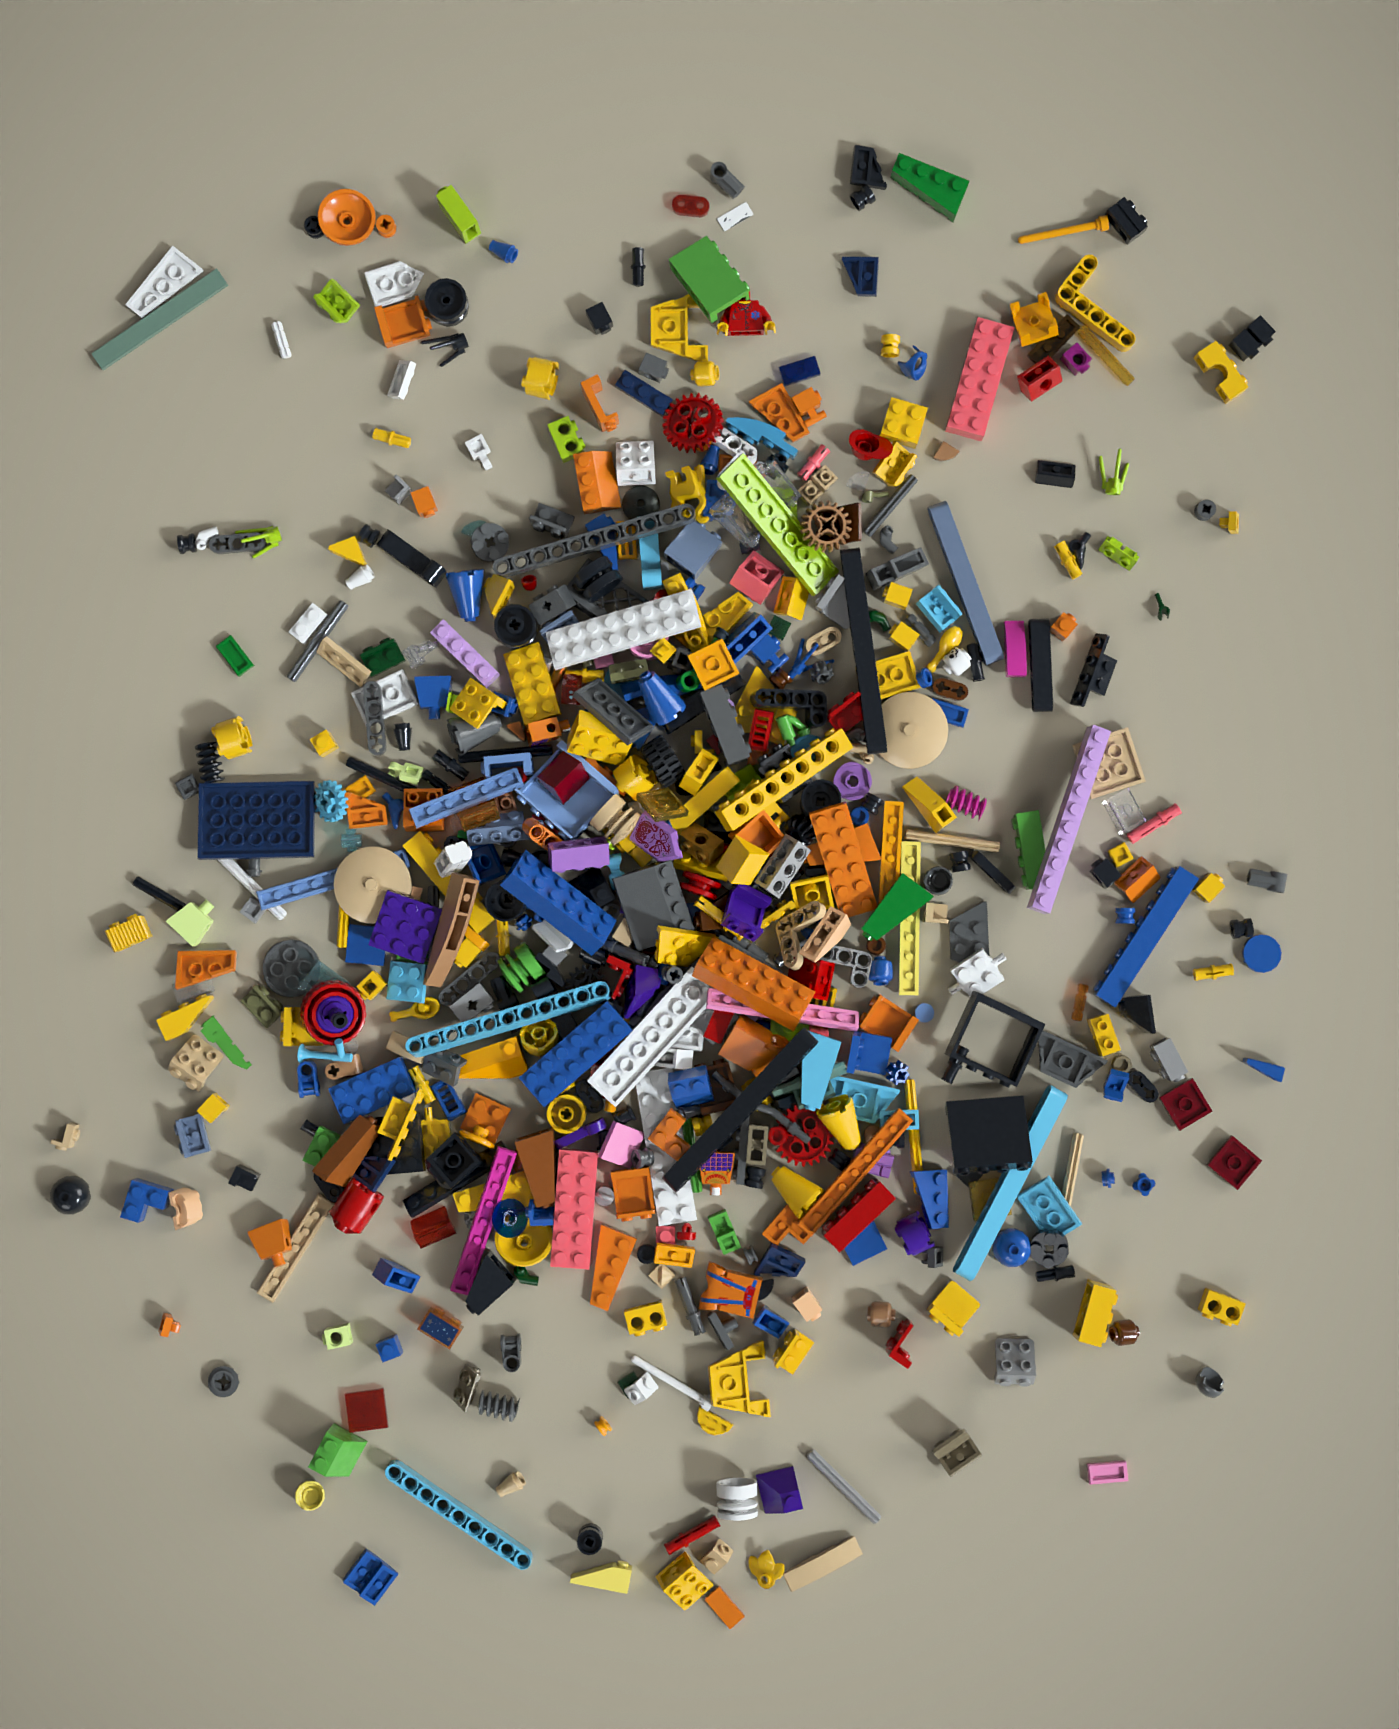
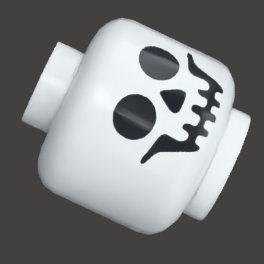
M953 648L943 657L945 665L942 667L949 675L953 673L959 676L971 666V657L963 648Z

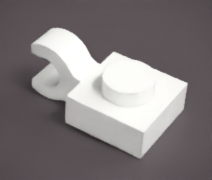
M480 434L466 441L465 444L474 461L480 458L486 471L492 468L487 454L491 451L483 435Z

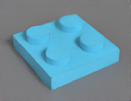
M390 961L386 999L425 1003L426 985L423 984L428 965Z

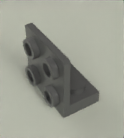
M541 503L538 504L535 515L529 516L534 530L544 533V530L548 531L552 537L557 539L568 537L575 519L573 515Z

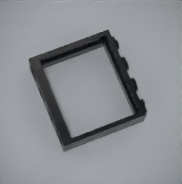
M972 991L944 1054L950 1056L949 1061L958 1065L960 1062L967 1064L965 1068L975 1073L977 1069L982 1071V1076L993 1080L994 1077L999 1079V1084L1009 1088L1010 1085L1017 1087L1045 1027V1023L979 992ZM978 1002L1031 1026L1009 1077L956 1053Z

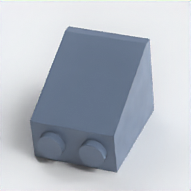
M697 521L686 525L664 551L665 560L688 577H692L695 581L722 546L721 537L714 531L710 533L705 529L706 526Z

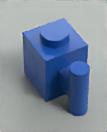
M767 634L750 652L763 666L770 660L772 665L768 670L773 674L789 660V657L785 653L780 658L777 657L776 654L780 651L779 645L781 643L775 636L772 635L770 637Z

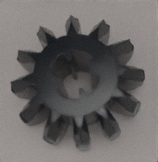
M795 814L786 822L785 833L803 845H809L816 838L809 816L805 817L803 814Z

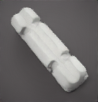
M280 321L273 322L271 326L275 332L274 336L280 349V356L282 359H287L291 357V352L288 348L289 345L285 332L282 331L284 330Z

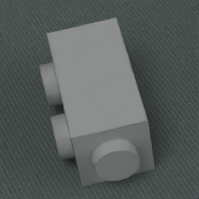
M1166 1037L1150 1046L1152 1050L1150 1055L1155 1062L1158 1061L1161 1067L1159 1072L1163 1079L1167 1078L1168 1081L1174 1080V1082H1178L1185 1078L1184 1074L1188 1073V1070L1171 1038Z

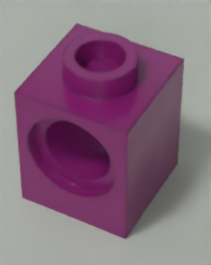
M1076 342L1062 355L1060 360L1076 376L1079 372L1083 374L1090 368L1089 363L1092 358ZM1074 357L1080 358L1081 361H1082V363H1081V364H1076V363H1074L1073 358H1074Z

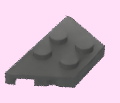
M987 901L949 920L951 960L960 963L981 948L990 956Z
M1042 1031L1040 1035V1072L1074 1088H1077L1085 1079L1089 1078L1108 1062V1060L1045 1031Z

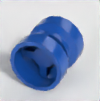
M692 577L685 581L688 589L692 588L696 600H698L706 587L695 583Z

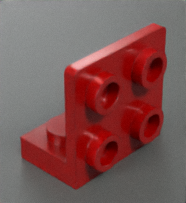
M851 692L844 698L842 705L839 706L837 703L829 709L827 720L834 729L842 728L846 733L863 720L859 698L861 696L860 692L856 694Z
M609 955L606 961L610 963L609 967L616 971L624 970L611 997L615 1000L617 996H622L625 990L623 983L625 979L629 980L633 969L630 968L631 963Z
M803 956L802 966L797 970L789 968L788 977L815 991L813 998L828 1001L835 963L818 960L815 963Z
M908 1318L905 1322L902 1320L896 1328L898 1332L894 1338L891 1336L885 1344L888 1356L907 1369L911 1366L912 1361L909 1358L908 1352L900 1347V1345L914 1326Z

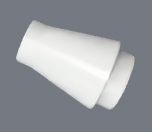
M367 564L365 566L361 565L345 582L352 590L355 587L372 582L375 575Z

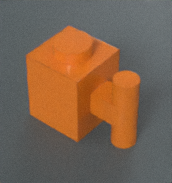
M812 387L791 398L801 418L806 415L809 416L808 419L804 420L807 428L827 417L824 410L816 413L815 410L820 408V401L822 399L818 391H814Z

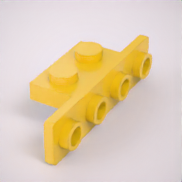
M418 1086L411 1103L392 1096L377 1133L394 1139L387 1156L390 1161H392L393 1157L397 1158L401 1149L398 1145L401 1139L405 1140L409 1131L406 1127L409 1121L413 1122L417 1111L414 1109L416 1104L422 1102L425 1093L422 1092L423 1088L421 1086Z

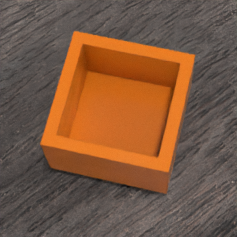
M764 810L728 834L731 840L737 835L768 852L769 855L778 847L785 836Z

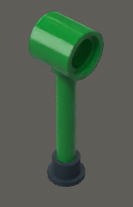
M716 627V632L710 644L721 638L724 641L725 638L729 637V634L724 629ZM694 668L679 675L676 679L677 688L684 693L695 690L700 683ZM685 677H688L691 680L690 687L685 685Z

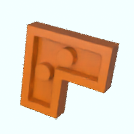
M670 1108L648 1137V1140L678 1161L691 1146L676 1135L687 1119L673 1108Z
M787 1204L762 1232L763 1236L776 1245L788 1233H791L803 1245L811 1237L797 1225L800 1219L794 1215Z

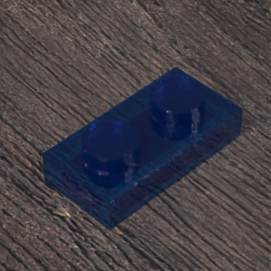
M815 356L779 367L784 387L821 375Z

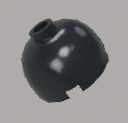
M66 1176L59 1179L53 1185L50 1192V1201L53 1207L58 1212L66 1215L83 1211L91 1199L88 1183L78 1176Z

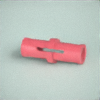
M823 444L820 445L812 457L809 456L807 458V463L797 472L799 477L806 472L802 478L804 481H807L814 470L821 466L820 463L830 453V450L826 448L821 454L826 447Z

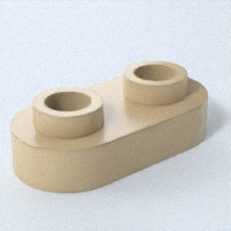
M828 627L810 637L806 642V651L809 652L813 643H817L819 648L813 652L812 656H818L835 647L842 638L840 630L836 627ZM833 634L835 640H829L828 635Z

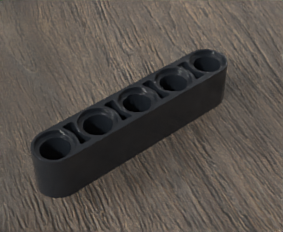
M1048 618L1029 619L1032 711L1052 712L1053 685L1050 621Z
M738 674L713 687L722 684L723 688H727L731 695L744 687L746 683L741 675ZM703 688L684 700L686 708L683 712L680 710L676 713L678 716L676 719L662 725L667 734L674 732L705 712L699 696L700 692L705 691Z

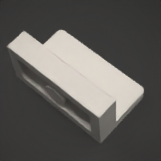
M546 920L532 926V930L556 953L570 949L574 943Z

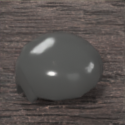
M936 866L926 872L923 883L927 891L939 896L951 889L953 877L951 872L945 867Z
M1204 1367L1197 1374L1196 1386L1206 1397L1216 1398L1224 1391V1388L1221 1389L1224 1380L1212 1368Z

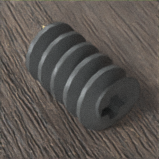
M482 1390L478 1403L479 1415H482L486 1410L488 1417L494 1412V1418L497 1419L501 1414L502 1420L509 1416V1422H513L518 1412L520 1398L517 1403H514V1397H511L508 1402L506 1395L500 1400L499 1393H496L494 1398H492L490 1391L484 1396V1390Z

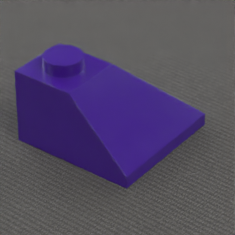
M640 965L635 966L625 987L624 1018L628 1019L653 996L656 989H659L661 978L658 977L659 969Z
M793 1466L756 1474L765 1514H785L803 1509Z

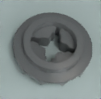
M226 1365L215 1368L208 1377V1387L218 1397L232 1395L240 1383L238 1374L233 1368ZM225 1374L226 1380L231 1382L226 1383L223 1389L222 1383L216 1380L222 1379Z

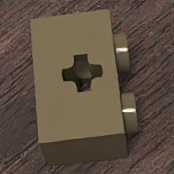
M749 1124L746 1164L766 1165L768 1125Z

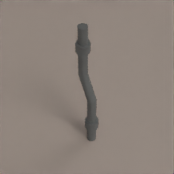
M717 1071L711 1076L723 1086L722 1089L727 1093L730 1092L736 1098L742 1093L730 1079H725ZM760 1104L756 1109L772 1115L788 1129L787 1131L790 1134L796 1135L805 1144L811 1140L797 1123H792L776 1108Z

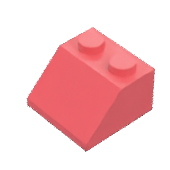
M753 551L739 566L730 584L761 605L785 572L756 551Z

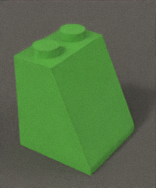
M333 1423L322 1439L308 1468L325 1477H349L368 1441Z

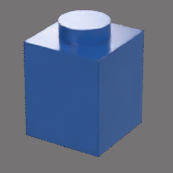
M397 1334L376 1343L382 1363L399 1357L404 1352Z

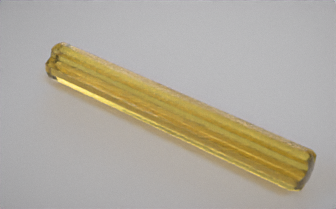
M1086 325L1078 330V335L1126 386L1134 381V376Z

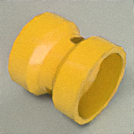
M896 334L882 335L881 343L883 348L881 349V356L886 358L899 357L900 349L898 344L900 343V336Z
M710 1114L704 1115L702 1118H691L696 1137L701 1136L713 1124Z

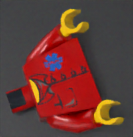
M741 298L724 310L717 325L716 334L719 335V332L723 331L725 336L764 335V333L767 335L768 330H773L776 333V329L771 316L764 306L759 305L758 300L749 299L746 301L744 298Z

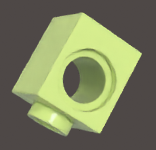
M350 1323L328 1327L324 1330L322 1340L323 1344L327 1345L328 1350L348 1346L353 1343ZM333 1332H338L341 1335V1341H335L332 1338Z

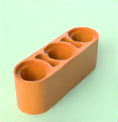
M528 818L522 824L523 831L547 851L548 843L564 841L535 818Z

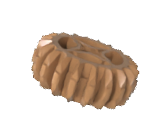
M829 500L825 506L822 501L818 502V506L813 503L811 505L812 509L807 508L805 510L807 514H803L801 517L805 521L800 522V526L805 527L800 530L801 534L806 533L803 540H810L807 544L809 547L815 544V551L821 547L822 553L826 551V547L829 553L833 551V547L839 550V544L845 545L846 541L844 539H849L850 537L846 532L852 530L851 527L846 526L851 523V520H845L849 514L841 513L844 507H840L838 510L836 508L838 503L835 502L833 506H830ZM821 512H827L832 514V516L829 518H824L821 515L818 516L817 514ZM812 519L818 528L815 535L811 529ZM836 519L840 524V534L837 533L834 527ZM831 521L829 527L826 530H823L822 533H820V531L823 529V525ZM823 535H827L830 538L833 537L835 540L823 541L819 538Z

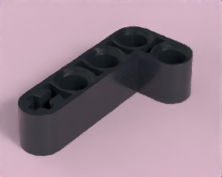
M387 529L376 544L435 588H437L445 577V573H447L440 564L432 559L430 560L389 529Z
M763 688L753 692L750 696V703L756 708L805 710V723L812 729L825 725L827 721V696L819 690ZM777 694L783 699L781 704L776 701ZM760 695V697L762 698H769L761 701V699H758V696ZM795 695H798L801 698L800 704H797L795 702ZM813 696L818 697V705L813 702ZM813 715L818 716V724L813 721Z
M547 976L530 985L537 999L558 994L553 982ZM563 1000L560 1002L561 1007L566 1006ZM550 1005L543 1006L546 1012L550 1010ZM571 1013L550 1018L556 1024L562 1040L578 1027Z

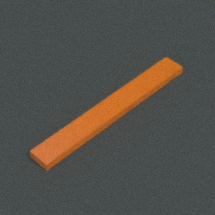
M898 1107L802 1216L797 1225L812 1237L910 1126L913 1119Z

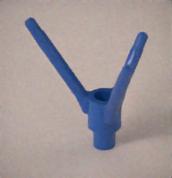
M804 638L801 639L794 665L788 673L790 678L793 679L797 674L800 675L802 672L812 668L813 664L807 666L805 662L819 646L817 643L801 660L805 641ZM834 659L826 660L825 662L826 664L834 663Z

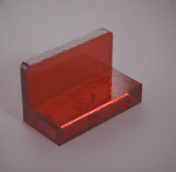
M445 1206L410 1221L414 1239L421 1249L457 1234Z

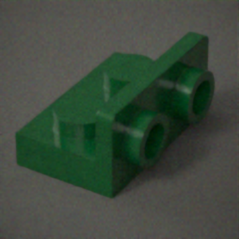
M394 638L383 639L379 642L380 645L374 648L373 646L367 647L359 655L366 668L371 671V678L406 661Z

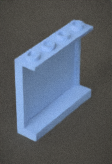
M561 740L557 744L558 750L520 790L518 788L514 790L518 795L516 798L523 805L527 803L532 807L530 811L537 817L541 815L545 819L544 823L550 829H557L559 831L558 835L564 841L578 839L590 826V821L612 796L615 794L619 795L620 793L614 784L584 758L568 753L567 744ZM559 751H565L579 760L590 777L564 805L552 793L536 782L538 780L536 777L550 764Z

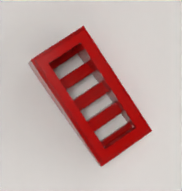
M755 708L748 742L751 749L767 751L774 712ZM758 716L766 717L769 719L768 721L758 719ZM757 724L767 726V729L756 726ZM755 732L765 733V736L755 735ZM754 740L764 741V744L754 742Z

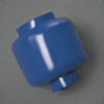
M884 956L874 957L869 980L876 986L888 985V982L893 979L892 962L886 960Z

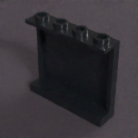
M1023 1095L946 1101L945 1112L948 1117L954 1165L953 1174L966 1176L972 1172H978V1174H987L990 1171L1004 1173L1009 1171V1169L1025 1171L1031 1168L1033 1160Z

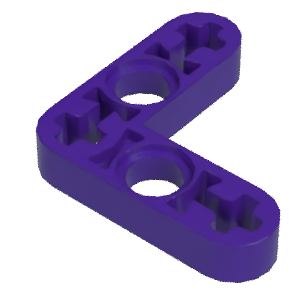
M603 1117L579 1128L575 1132L554 1140L556 1150L605 1129L607 1125Z

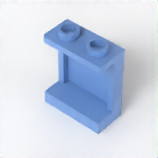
M530 753L484 757V762H481V772L486 778H490L494 768L523 766L525 775L530 777L534 775L533 757Z

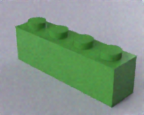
M1039 810L1017 813L1011 819L1012 828L1017 833L1015 846L1020 851L1018 864L1019 868L1023 869L1021 883L1023 887H1026V890L1033 889L1046 851Z

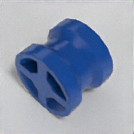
M1116 908V913L1118 914L1116 924H1135V919L1133 918L1135 908Z

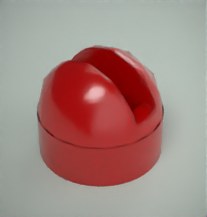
M526 575L522 577L523 588L527 591L535 590L537 587L536 576Z

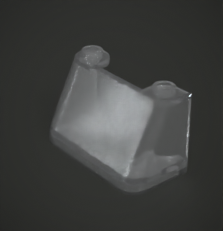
M775 460L760 461L754 464V467L789 509L793 508L801 494ZM726 492L710 508L709 513L742 545L750 548L756 546L760 541L759 530Z

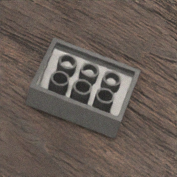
M672 860L657 861L612 879L637 951L655 946L656 939L659 937L657 932L658 925L695 931Z

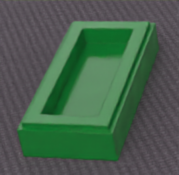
M232 635L216 645V648L238 677L255 666Z

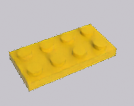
M540 642L503 654L524 725L561 715V709Z

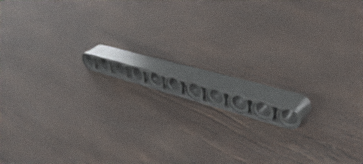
M690 504L678 505L498 558L493 563V570L498 576L504 578L691 524L696 518V513ZM690 510L692 515L689 518H683L682 512ZM667 515H671L674 518L669 524L663 522L664 517ZM647 521H654L655 526L652 529H646L645 523ZM634 526L637 529L636 532L631 535L627 534V528ZM610 532H617L618 537L616 539H608ZM593 537H598L599 543L597 545H591L590 539ZM575 542L581 543V547L577 551L571 549L572 544ZM562 548V554L554 556V549ZM543 553L544 559L540 562L535 561L536 554ZM523 558L526 560L524 566H516L518 559ZM501 564H507L505 572H498V567Z

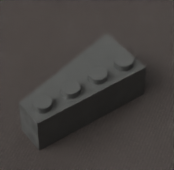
M721 684L700 692L699 696L707 718L712 722L710 723L714 736L719 740L717 741L720 753L725 755V767H730L747 760L750 757L749 753L752 751L748 741L744 742L742 737L744 735L742 725L736 722L737 712L735 707L729 704L730 694L728 689L723 688Z

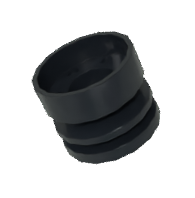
M824 779L815 780L804 788L800 800V809L803 815L808 817L809 812L841 803V793L832 782ZM817 800H824V807L821 805L816 806Z
M502 879L487 890L485 907L494 919L511 921L525 913L528 908L516 897L512 900L508 898L512 894L500 886L503 881Z

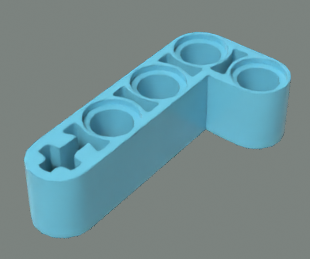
M647 521L645 523L646 529H652L655 526L654 521ZM657 533L639 539L643 590L662 589Z

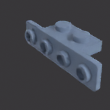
M523 811L485 815V826L466 829L468 845L475 846L531 839L522 829L524 822Z

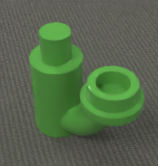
M786 714L776 718L783 741L786 740L790 746L796 744L793 738L796 735L792 724L799 729L797 734L800 737L811 733V728L806 727L794 716Z

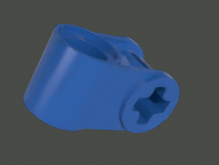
M306 1060L297 1067L299 1097L304 1098V1096L308 1095L320 1096L317 1065L312 1060ZM305 1064L311 1067V1074H305L303 1072V1066Z

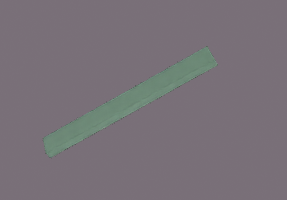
M216 268L91 354L104 371L229 285Z

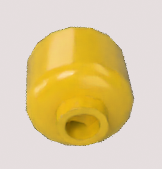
M713 361L696 362L694 368L690 371L691 380H694L696 385L700 387L713 386L719 380V367Z

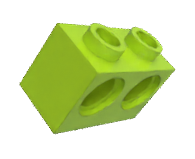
M569 416L547 424L563 463L574 459L573 454L584 452L583 449L586 447L582 437H577V425L574 420L570 421ZM566 426L569 428V431L566 434H561L559 429ZM569 444L577 446L574 451H568L566 447Z

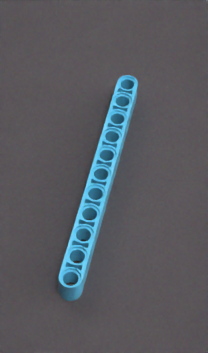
M598 981L411 1037L406 1041L405 1048L413 1057H423L604 1003L610 999L611 990L605 982ZM600 988H605L606 993L604 995H597V991ZM585 993L588 995L585 1001L578 1000L581 994ZM563 999H568V1005L561 1007L560 1002ZM544 1005H550L548 1012H541ZM525 1011H532L530 1017L523 1018V1013ZM507 1016H513L511 1023H504ZM494 1021L493 1028L486 1029V1024ZM470 1027H476L474 1034H467ZM457 1032V1037L454 1040H449V1035ZM438 1038V1043L435 1046H431V1040ZM420 1043V1048L417 1051H412V1046Z
M1052 1085L1045 1089L1027 1123L1033 1160L1032 1166L1068 1097L1066 1093ZM1031 1168L1025 1171L1009 1169V1171L1001 1174L953 1267L954 1273L968 1281H972L976 1277Z

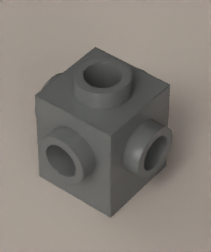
M677 647V651L666 662H669L667 668L672 669V673L681 675L691 671L693 668L687 656L692 652L686 647ZM678 659L681 660V662H682L681 664H678V663H677V660H678Z

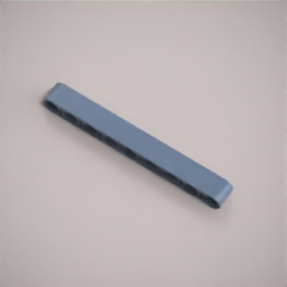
M943 501L929 506L927 509L973 636L978 644L982 660L985 665L1003 660L1002 648L947 501Z

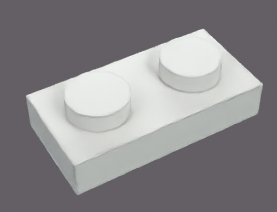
M399 360L387 396L393 399L404 400L408 392L410 380L414 375L415 363Z
M312 603L289 630V633L305 645L328 615Z

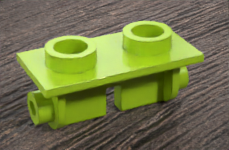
M1107 536L1098 550L1117 562L1121 567L1130 571L1139 559L1137 552L1127 546L1124 550H1121L1120 548L1123 543L1113 536Z

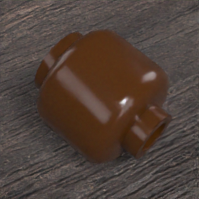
M1130 1319L1115 1321L1109 1328L1110 1339L1118 1346L1135 1344L1137 1337L1140 1335L1139 1327Z

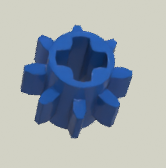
M900 1060L893 1063L889 1062L890 1064L885 1069L888 1073L886 1079L890 1082L892 1081L895 1085H898L899 1082L905 1083L907 1077L910 1076L907 1072L909 1066L905 1063L903 1064Z

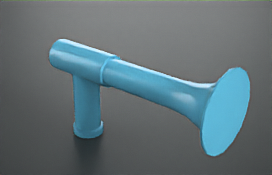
M338 1038L334 1041L337 1052L308 1050L302 1043L298 1048L297 1058L299 1063L308 1058L352 1062L353 1055L345 1053L343 1040Z

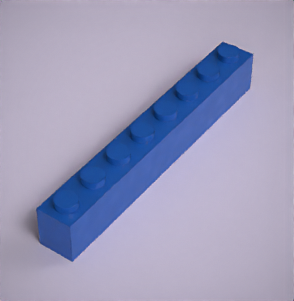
M1177 866L1175 869L1171 868L1166 876L1168 880L1165 884L1159 886L1156 891L1157 897L1146 906L1145 909L1148 911L1144 917L1140 916L1136 921L1135 925L1137 927L1135 931L1127 935L1125 939L1127 943L1123 949L1119 948L1114 956L1116 960L1112 965L1109 964L1104 971L1105 977L1102 981L1099 980L1095 984L1093 995L1109 1006L1116 1008L1199 880L1198 877L1181 866Z

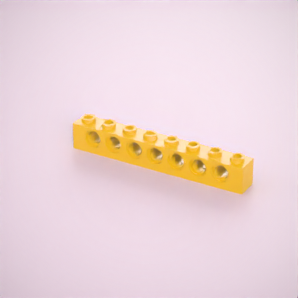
M829 729L824 733L825 736L823 738L811 741L809 743L810 747L807 749L802 748L795 752L794 758L782 761L778 769H771L764 774L765 778L762 780L757 779L750 783L749 789L746 791L743 789L734 794L735 798L730 802L726 800L719 805L720 809L715 811V814L727 832L734 831L854 748L843 729ZM827 742L831 746L830 751H827L826 749ZM812 753H814L816 756L815 762H813L811 759ZM797 763L801 766L800 772L796 770ZM782 773L786 776L785 783L781 780ZM767 784L771 786L770 793L766 791ZM752 794H754L756 797V802L754 804L751 802ZM737 804L741 808L740 814H737L735 811Z

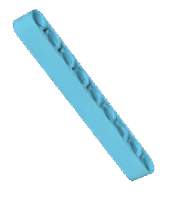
M393 1460L388 1464L385 1476L389 1481L516 1568L525 1570L530 1566L533 1558L530 1549L403 1462ZM397 1467L400 1474H392L390 1468ZM413 1478L416 1484L410 1486L407 1484L406 1479ZM429 1489L432 1495L426 1497L423 1495L422 1490ZM445 1500L448 1506L442 1508L439 1506L438 1501ZM461 1511L464 1517L461 1519L456 1518L454 1512ZM478 1522L480 1528L477 1530L472 1529L470 1523ZM494 1533L496 1539L488 1540L486 1534ZM510 1544L512 1546V1550L505 1551L502 1548V1545ZM520 1555H526L528 1557V1561L521 1562L518 1559V1557Z

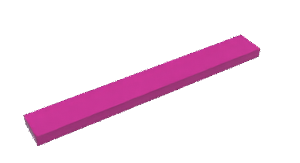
M500 1146L497 1147L450 1286V1291L464 1295L469 1294L517 1152Z

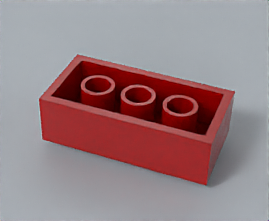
M877 1178L868 1181L864 1186L865 1190L861 1194L857 1192L850 1199L851 1203L847 1207L843 1206L836 1212L837 1217L833 1221L829 1219L822 1226L823 1230L821 1232L823 1236L839 1253L896 1199Z

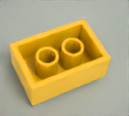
M583 710L578 711L567 737L568 753L618 766L624 762L632 745L631 743L627 746L593 714Z
M1087 1279L1072 1334L1078 1341L1097 1347H1102V1343L1106 1342L1108 1336L1106 1328L1108 1324H1111L1113 1313H1111L1112 1306L1116 1305L1118 1300L1117 1290L1110 1285Z

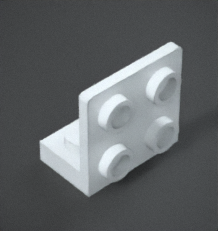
M654 441L616 442L618 486L656 484Z

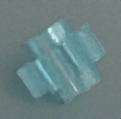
M355 828L346 829V834H341L342 848H347V852H354L358 850L357 847H362L361 832L356 833Z

